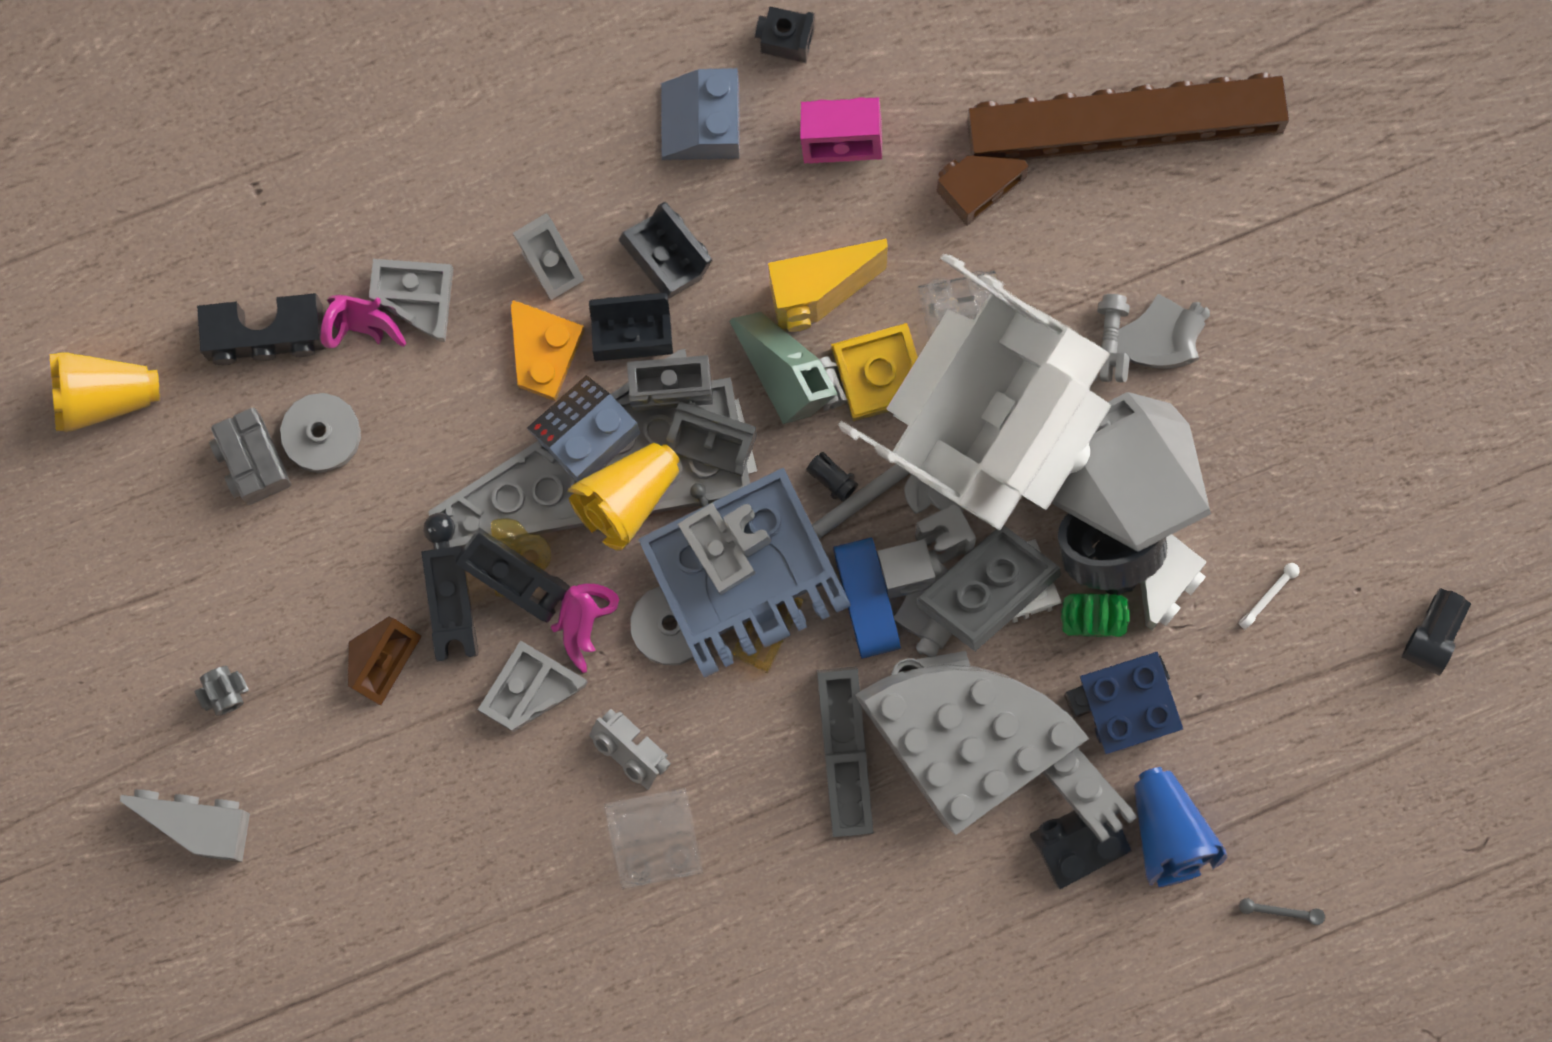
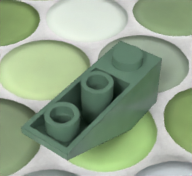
M762 312L735 317L729 321L783 424L811 417L838 394L820 359Z

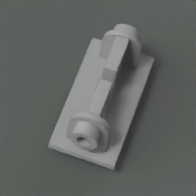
M610 709L602 719L599 717L596 720L589 737L593 739L594 745L601 753L611 756L623 767L629 779L635 783H641L649 790L657 775H662L671 765L666 759L668 755L648 737H645L638 745L634 744L632 740L639 735L641 730L626 718L622 712L615 713Z

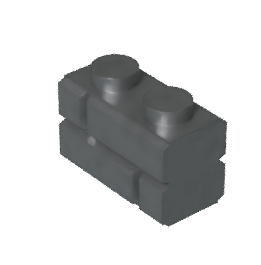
M708 355L627 362L629 397L633 411L677 408L679 401L690 405L694 403L696 406L713 404Z
M255 408L247 409L234 415L233 418H228L212 425L211 430L215 439L209 441V444L219 463L225 461L231 474L224 478L234 498L241 496L248 505H252L292 485L264 421Z

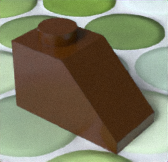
M968 155L959 163L957 160L951 161L939 172L938 176L940 178L937 182L936 192L963 223L968 226L1027 178L1029 165L1024 160Z

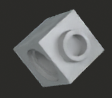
M925 539L878 551V559L889 599L927 590L935 583V575L941 573L937 553L935 550L928 551Z

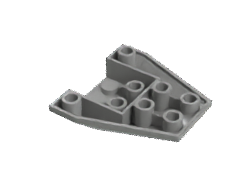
M1126 392L1108 402L1112 406L1089 442L1090 457L1087 463L1079 471L1068 475L1051 504L1136 551H1140L1211 514L1189 423L1171 403Z

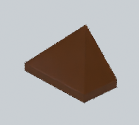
M388 616L349 641L348 687L381 706L422 636L393 617Z

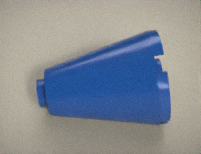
M1155 767L1142 772L1139 775L1140 780L1134 785L1145 871L1149 885L1153 886L1156 881L1159 887L1179 884L1201 876L1199 869L1209 862L1212 870L1224 863L1228 858L1224 846L1173 772L1163 771L1162 767Z

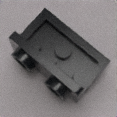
M667 202L659 204L651 217L625 230L619 238V242L660 293L668 294V299L702 280L712 263V258L708 254L706 247L694 237L685 226L682 217L673 211Z
M648 293L644 295L589 300L594 362L673 354L671 316L667 293Z
M1075 810L1058 819H1050L1044 822L1038 830L1030 834V838L1040 851L1054 883L1061 890L1130 853L1132 850L1123 830L1120 829L1115 833L1105 822L1102 826L1107 830L1109 838L1101 842Z

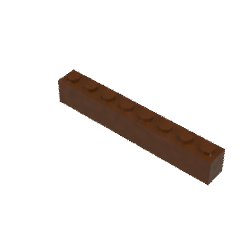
M1257 73L1245 80L1232 81L1230 77H1218L1210 80L1207 84L1193 85L1191 81H1179L1171 84L1168 88L1154 89L1152 85H1141L1132 88L1129 92L1115 93L1113 89H1102L1093 92L1091 96L1076 97V94L1063 93L1054 96L1052 100L1037 101V98L1024 97L1015 100L1013 104L998 105L995 101H985L976 104L975 108H969L967 118L971 156L1018 160L1282 134L1289 122L1283 76L1271 77L1269 73Z

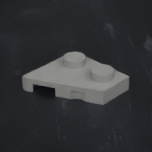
M373 259L369 298L371 301H374L379 297L382 308L436 340L446 342L453 267L451 264Z
M520 640L477 710L512 732H515L585 688L588 681Z

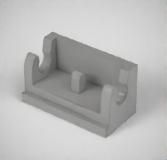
M957 503L917 522L916 541L925 539L927 546L935 541V550H946L943 554L937 555L941 564L963 553L966 556L974 549L976 537Z

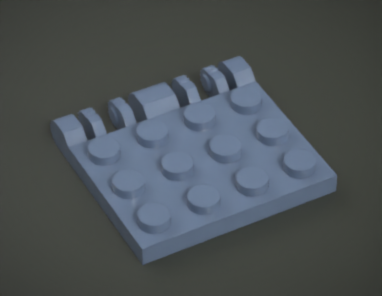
M784 467L712 502L722 519L742 505L750 504L755 517L745 525L744 533L752 534L763 529L771 539L767 546L749 557L746 556L756 574L722 595L718 592L678 526V523L704 507L638 539L704 678L719 671L712 652L706 643L707 641L712 640L725 667L734 663L733 655L729 647L726 646L721 634L735 628L739 637V643L748 656L757 652L744 626V623L750 620L765 648L791 636L777 608L782 604L786 605L798 631L807 628L806 619L794 599L807 592L811 597L812 606L817 616H820L822 620L830 616L817 590V587L823 585L836 613L851 606Z

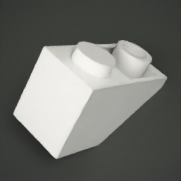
M1172 534L1166 537L1168 549L1164 564L1153 576L1141 583L1145 623L1151 630L1159 622L1167 626L1181 608L1175 603L1184 591L1192 595L1206 577L1200 572L1206 561Z

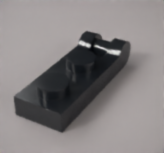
M480 527L457 556L455 562L456 565L546 623L556 613L555 606L560 600L563 601L565 593L570 588L562 579L550 575ZM538 587L546 591L542 599L533 596Z

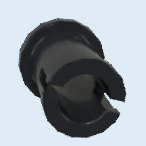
M824 452L815 456L807 466L806 471L831 491L830 497L832 499L838 498L843 502L853 494L858 486V483L854 481L855 475L853 473L847 474Z

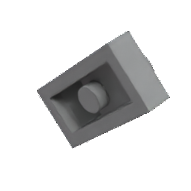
M547 213L513 232L515 239L522 249L523 257L550 300L584 281L581 272Z

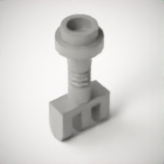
M1105 294L1103 295V300L1098 303V313L1105 315L1101 348L1110 354L1100 369L1101 382H1111L1114 367L1116 382L1127 381L1130 357L1125 353H1117L1121 317L1128 316L1130 306L1126 304L1127 298L1123 295Z

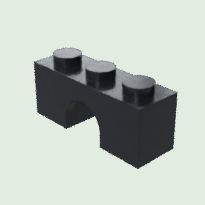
M316 293L276 297V318L271 325L261 330H252L246 327L245 312L237 301L197 305L200 352L208 361H212L215 365L234 364L237 362L236 358L252 357L255 361H269L275 359L276 354L291 353L295 357L312 356L315 354V350L326 349L321 342V326L324 318L323 303Z

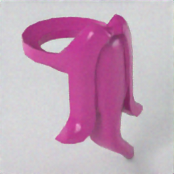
M333 295L327 299L330 305L325 312L321 326V342L324 347L336 348L348 330L369 334L378 345L382 341L384 330L397 344L403 347L406 345L397 324L387 314L376 310L381 304L379 297L374 301L344 295ZM333 324L338 331L334 340L332 338Z
M585 583L571 586L564 595L558 623L551 625L553 632L563 630L565 650L572 662L582 673L587 672V665L580 649L585 652L596 651L590 639L594 619L613 613L619 604V597L612 589L598 584ZM590 595L604 598L609 605L605 608H599Z

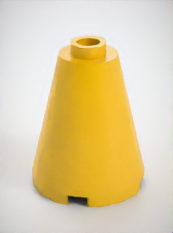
M651 443L574 483L567 491L573 493L568 498L576 515L591 533L599 529L607 536L602 543L616 551L623 550L679 474L677 465L679 458L668 445L663 444L660 446L657 443Z

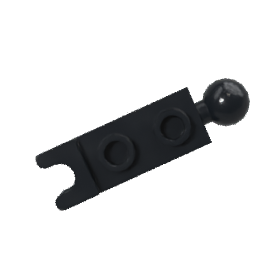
M434 513L426 519L423 526L424 535L429 542L433 543L434 550L421 551L433 632L432 639L435 659L437 662L448 659V646L452 640L461 641L465 654L468 657L478 656V644L467 572L455 564L457 556L463 550V546L450 547L449 541L455 533L454 521L449 515Z

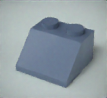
M738 68L697 69L661 83L662 160L740 159Z

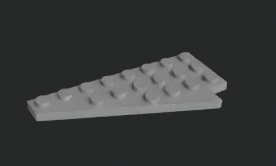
M685 349L678 350L666 359L687 357ZM731 377L711 381L713 404L696 407L739 421ZM628 383L611 393L613 398L637 422L640 434L603 468L651 443H657L660 446L668 444L666 440L677 408L633 411L630 403ZM539 441L429 511V516L434 513H444L449 515L454 521L455 533L449 541L450 547L463 546L464 548L479 527L499 541L585 526L576 515L568 499L573 494L567 492L568 488L576 483V481ZM677 455L679 458V463L677 464L679 474L650 514L701 505L698 499L692 497L690 493V488L695 483H701L705 486V497L709 503L749 485L747 465L743 476H739Z

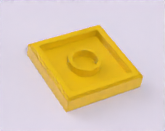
M907 323L831 344L852 420L857 421L889 412L886 408L918 358Z

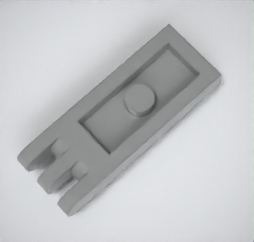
M1078 747L1042 772L1101 842L1109 838L1107 830L1102 826L1105 822L1115 833L1123 828L1115 816L1118 813L1128 823L1136 819L1132 809Z

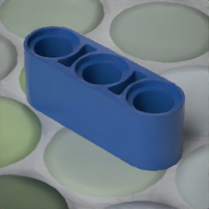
M870 537L834 546L833 551L841 584L851 604L848 607L861 659L900 650L899 635L873 538Z

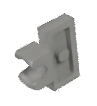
M711 503L678 523V526L721 595L756 574L746 556H751L771 542L769 535L763 529L752 534L744 533L745 525L755 517L750 504L742 505L722 519L714 504Z

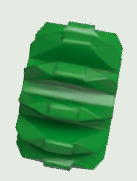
M1077 593L1069 594L1063 599L1061 621L1063 632L1068 636L1121 637L1127 633L1130 610H1128V600L1123 596Z

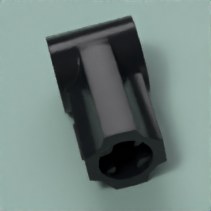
M1439 588L1426 611L1421 625H1418L1410 636L1402 658L1440 676L1454 652L1456 644L1453 641L1472 603L1453 591Z

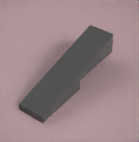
M855 666L817 670L833 837L872 834L874 832L862 707L854 696L860 692L858 668Z

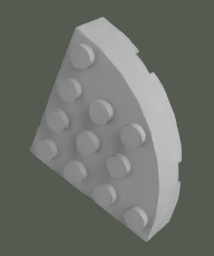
M941 664L913 669L905 673L900 672L883 678L854 695L943 825L955 835L1089 739L1073 718L1046 695L1005 674L976 666Z

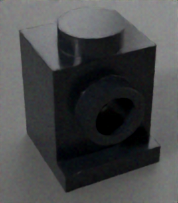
M769 6L767 17L759 16L755 31V38L761 39V53L806 63L815 30V13L807 12V14ZM777 27L790 30L786 33H781L777 30Z

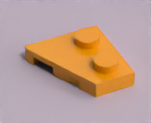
M513 300L511 303L518 387L556 401L585 331L584 326Z

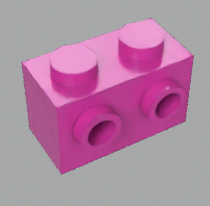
M879 97L801 102L800 140L804 164L882 159V118Z

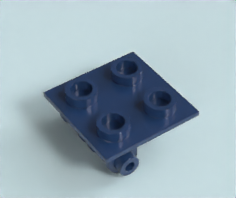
M1158 651L1079 676L1096 728H1094L1099 744L1102 743L1105 755L1184 730Z

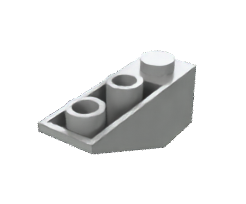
M139 789L134 790V796L120 795V802L193 854L206 858L243 862L250 813L239 809V802L215 799L214 806L198 804L199 797L175 794L174 801L159 800L158 792Z

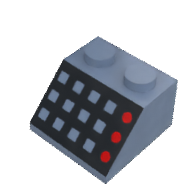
M587 375L527 427L528 431L576 482L602 469L640 434L637 422L610 393Z

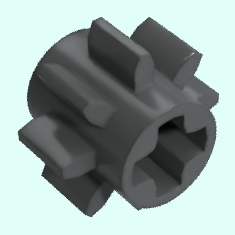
M222 666L205 673L199 678L203 687L194 692L201 708H205V711L213 708L215 715L221 716L240 708L244 704L241 694L248 692L249 689L242 673L239 674L238 671L230 673L228 666Z

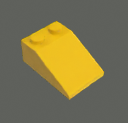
M887 239L768 263L769 284L778 326L782 329L788 328L789 332H798L810 328L811 323L821 320L887 269Z

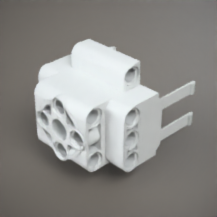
M943 255L941 260L990 293L973 321L958 312L954 313L948 309L886 408L893 413L894 417L909 425L893 452L842 421L838 425L841 431L855 440L859 436L874 445L875 450L880 456L901 466L928 486L988 524L1001 530L1022 496L1047 510L1068 475L1079 471L1087 463L1090 457L1089 442L1112 406L1089 389L1110 354L1052 317L1018 300L1002 289L1004 284L988 275H981L978 278L963 268L964 262L951 255Z

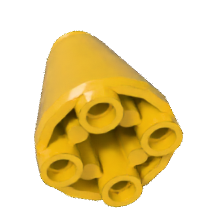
M69 352L49 354L56 431H75L148 407L150 402L160 401L158 370H147V366Z

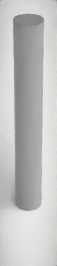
M895 464L816 521L812 526L818 539L906 477L910 472Z

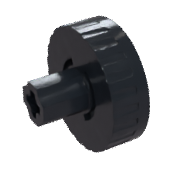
M1069 513L1063 518L1058 529V542L1062 563L1068 575L1081 585L1092 589L1106 590L1108 594L1120 595L1125 592H1132L1138 583H1142L1153 576L1162 567L1167 557L1168 547L1166 538L1140 551H1136Z

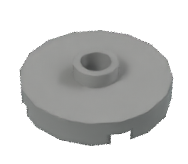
M326 393L310 394L296 401L285 413L280 428L281 444L288 457L302 469L315 473L328 472L329 470L346 465L357 452L361 440L359 420L351 406L341 398ZM318 426L326 427V433L322 437L313 436L314 429Z
M659 586L647 591L636 603L630 617L631 635L638 650L650 661L663 665H681L694 659L679 625L672 631L663 628L664 620L675 618L661 587Z

